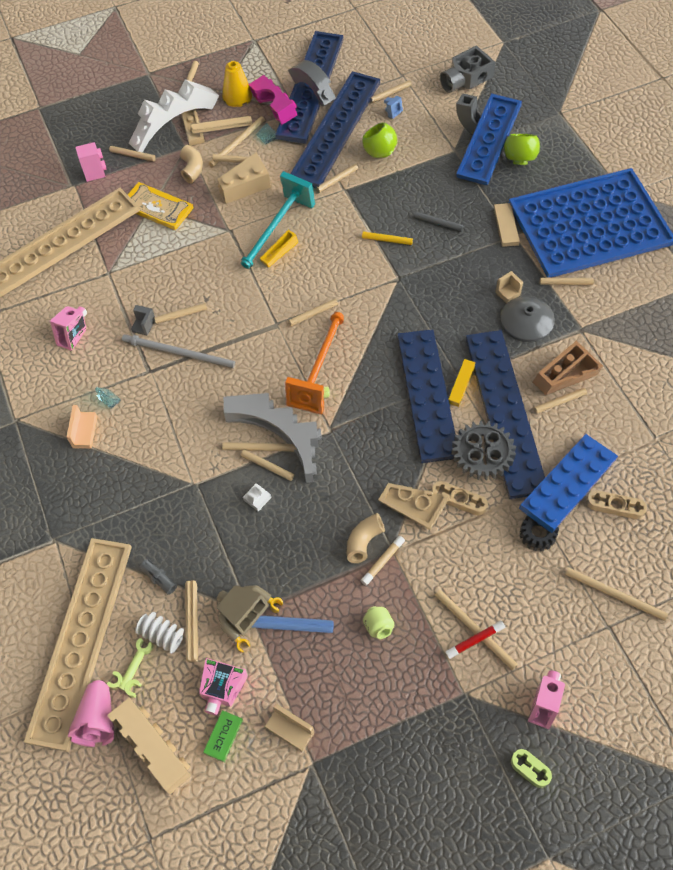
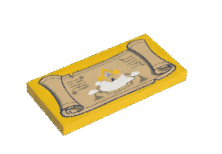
M140 182L128 193V196L139 207L140 211L135 214L175 231L193 209V204Z

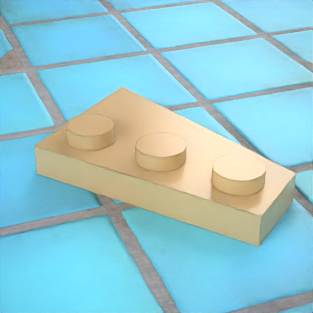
M388 483L378 501L431 531L450 495Z

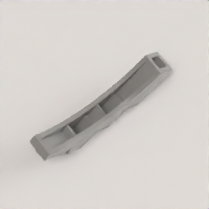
M269 393L223 397L226 422L257 425L275 433L287 444H293L297 449H294V452L304 469L306 483L314 482L313 475H317L316 463H312V458L316 457L315 448L319 447L318 440H322L321 429H317L316 422L298 423L297 414H293L292 407L274 409V402L269 399Z

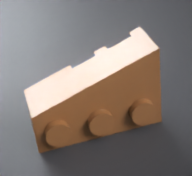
M576 340L543 368L532 383L545 395L597 376L603 365Z

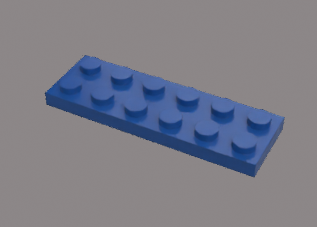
M495 94L490 95L456 173L457 178L488 185L504 148L505 141L521 108L522 101Z
M585 434L522 502L519 509L553 533L618 458V455Z

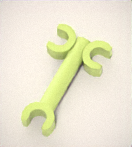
M139 638L136 642L137 652L124 677L119 672L114 671L112 674L118 678L117 683H107L111 689L125 691L131 698L136 697V694L131 692V687L142 686L138 680L132 678L144 655L153 650L151 642L148 643L146 648H141L144 642L142 638Z

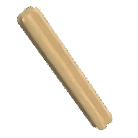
M251 116L195 123L191 124V132L196 134L250 126L252 119Z
M194 580L186 581L185 583L186 660L189 663L198 661L197 583Z

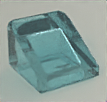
M268 123L256 134L264 144L276 140V131Z
M100 387L95 388L98 398L109 408L112 409L121 401L111 390Z

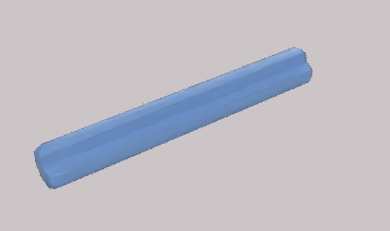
M260 616L252 628L332 633L334 622L332 620Z

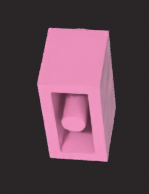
M95 142L77 146L78 158L86 181L106 177L104 170H107L104 160L101 161V158H103L100 148L97 149Z

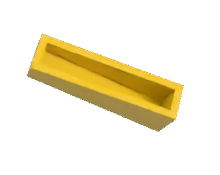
M288 229L260 257V261L269 268L299 243L296 234Z
M464 359L448 399L449 404L457 407L460 406L474 372L475 362Z

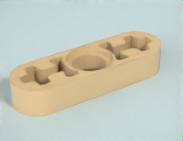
M443 481L436 482L432 487L433 493H438L440 489H444L442 494L452 492L451 498L446 503L449 506L477 516L483 515L487 510V499L481 495ZM457 494L463 495L465 501L457 502L454 496ZM470 498V499H471V502H470V504H469V506H468V505H467V504H468V499ZM478 502L481 503V506L479 507V509H478V508H475V506H476V504H477Z
M599 490L591 491L586 500L587 506L594 511L632 519L642 518L647 511V505L641 499ZM594 497L598 498V504L595 503ZM611 502H620L622 508L616 509L612 507ZM634 506H638V510L640 511L635 512Z

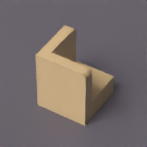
M511 271L498 279L495 293L508 303L510 300L521 295L523 282Z

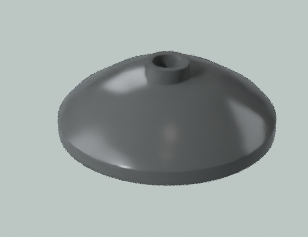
M523 296L514 298L505 304L501 311L500 322L505 332L514 339L524 342H535L550 334L555 318L552 309L545 302L534 297Z

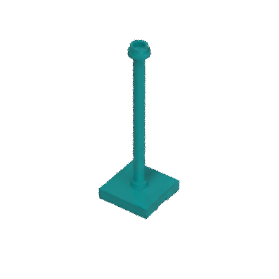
M284 171L281 173L280 179L284 197L288 199L247 257H242L240 263L244 268L249 269L253 266L252 260L294 201L311 209L314 207L315 199L312 183Z

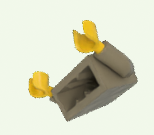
M236 585L229 593L221 591L217 596V601L219 602L217 609L220 612L219 622L221 629L232 642L235 641L237 643V648L241 653H244V651L240 648V644L247 643L249 647L250 644L248 640L241 639L240 634L244 637L269 604L271 611L274 613H278L279 609L273 604L278 603L280 606H283L281 598H271V594L257 585L244 587Z

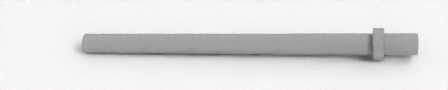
M124 334L122 336V341L131 343L133 346H145L226 367H235V361L142 339L137 335L130 336Z

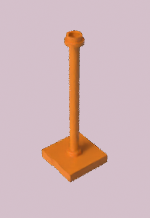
M334 312L331 315V326L308 380L303 381L287 377L285 382L286 406L322 415L324 411V386L315 384V380L337 327L344 321L342 313Z

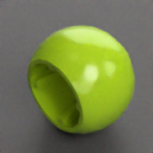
M387 123L376 124L363 135V147L371 157L386 158L393 153L397 145V134Z
M510 134L504 144V152L507 159L513 160V164L526 165L528 161L535 160L540 150L539 139L537 135Z

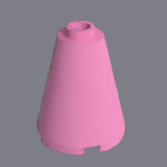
M96 680L87 685L68 731V738L71 736L73 743L81 746L95 747L96 742H102V746L114 740V725L107 716L112 712L109 686L105 682Z

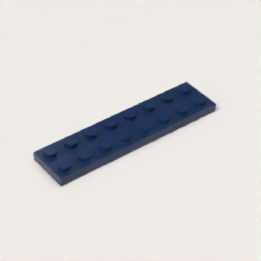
M434 330L398 333V343L421 463L453 460L452 443L456 434Z

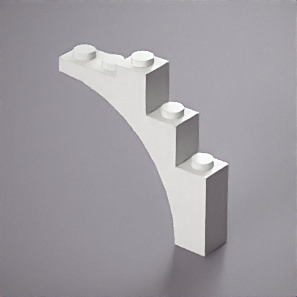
M185 79L178 93L164 90L158 104L144 100L138 112L141 119L129 144L136 151L143 152L154 134L165 123L185 111L198 108L213 109L219 95L209 87Z

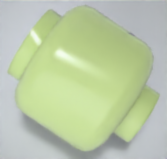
M371 607L363 617V623L371 637L384 639L392 633L394 621L386 608Z

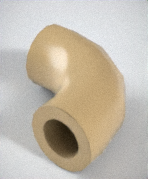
M186 145L180 153L181 159L187 162L186 167L181 170V175L188 183L192 184L202 172L203 160L201 154L194 147Z
M378 513L362 520L352 530L347 541L346 550L349 562L361 563L367 559V545L369 541L378 534L385 532L383 521Z

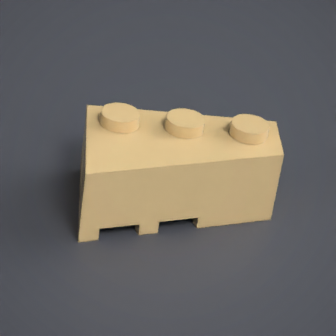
M257 152L217 179L220 194L226 204L271 188L269 172Z

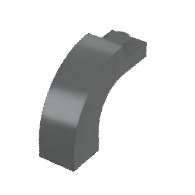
M304 60L288 70L295 84L304 82L310 86L322 107L336 98L329 86L331 81L315 63Z
M462 93L456 103L457 116L463 127L473 135L482 114L478 110L477 96Z

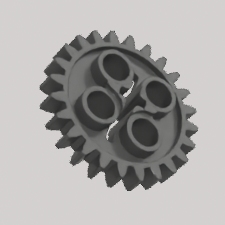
M480 420L479 425H476L473 421L471 428L465 425L464 430L459 429V433L455 435L452 443L453 461H458L457 468L463 467L462 473L469 471V477L476 474L477 480L481 476L488 480L489 475L496 479V473L503 476L504 470L508 472L509 467L513 465V459H515L516 446L513 445L514 439H509L510 432L504 434V427L497 429V423L492 427L490 426V421L483 425L482 420ZM481 436H484V452H486L485 461L487 465H484L483 463V448H481Z

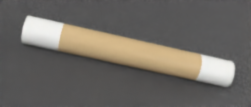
M398 536L360 580L365 586L370 583L404 543L403 537Z

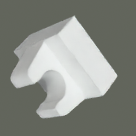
M255 484L243 496V500L257 511L271 499V494L258 484Z

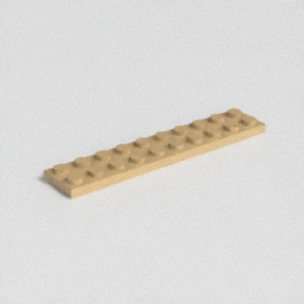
M118 188L0 260V298L139 212L138 205L121 188Z
M91 538L24 743L69 752L72 737L68 738V731L86 687L91 682L132 547L130 544Z

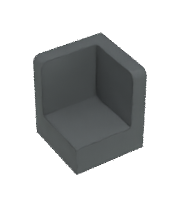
M135 305L133 311L136 320L131 330L134 333L148 336L155 322L153 309Z

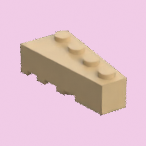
M129 697L107 715L120 729V733L133 746L134 751L142 761L147 764L148 769L167 793L171 794L191 777V774L187 771L190 765L183 757L177 758L174 754L177 749L169 739L166 742L160 735L164 732L156 722L154 724L149 722L147 718L150 717V714L143 705L138 708Z

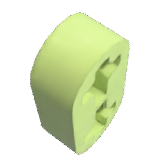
M520 749L512 755V767L531 784L538 788H543L550 783L552 779L550 769L530 752ZM516 756L520 758L522 756H525V762L530 766V768L527 767L525 764L519 766L517 764L518 758H516ZM532 769L538 773L543 771L546 781L543 779L540 782L537 781V774Z

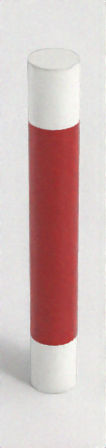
M500 620L445 652L449 659L506 627L503 621Z

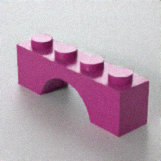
M262 75L249 83L253 97L259 103L272 102L270 107L274 118L281 125L297 116L295 102L290 100L285 92L282 93L279 86H275L271 79Z

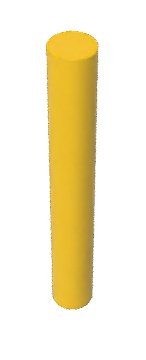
M364 231L362 233V238L406 245H412L413 238Z

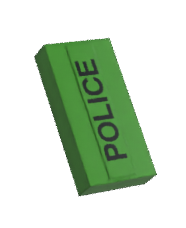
M222 710L203 753L225 763L243 719Z

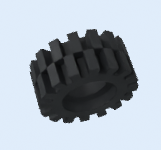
M527 515L520 528V539L523 538L522 543H527V548L529 549L531 546L534 547L533 551H537L538 548H540V552L544 551L545 548L547 550L550 549L551 545L553 546L556 541L559 527L553 533L546 529L547 535L545 537H536L532 534L531 528L541 525Z

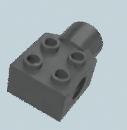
M476 45L452 57L451 68L440 73V83L448 93L460 87L470 90L494 77L496 62Z

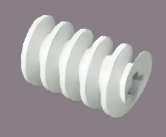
M152 612L149 616L144 614L137 623L136 634H142L143 638H149V641L152 643L156 642L158 647L163 646L165 651L170 650L171 654L174 653L182 641L184 629L180 628L176 632V624L169 628V620L162 624V616L155 620V612Z

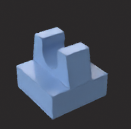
M387 97L384 100L387 106L385 111L388 112L389 118L394 119L403 111L401 97Z

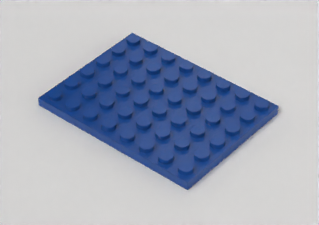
M632 168L509 199L513 214L547 278L673 245L672 231Z

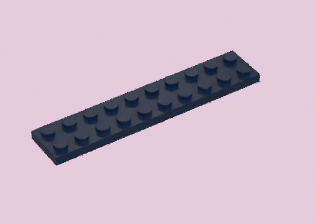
M315 31L304 60L315 63L330 79L344 41V35ZM299 82L294 84L289 97L297 106V116L283 125L279 123L275 138L277 140L306 144L319 110L320 102L309 85Z
M354 71L351 72L290 173L291 175L312 183L313 188L319 187L324 182L368 106L371 97L379 87V78Z
M502 330L466 335V343L471 361L475 362L474 372L487 420L490 421V426L492 427L496 423L498 424L497 429L504 427V434L510 432L509 439H514L513 445L516 446L513 465L509 467L508 472L504 470L503 473L509 500L528 497L545 479V475Z

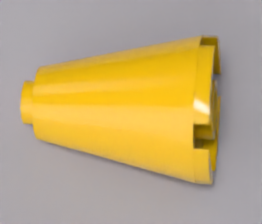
M231 61L225 66L222 99L228 106L242 107L244 103L247 102L248 104L252 100V92L240 63Z

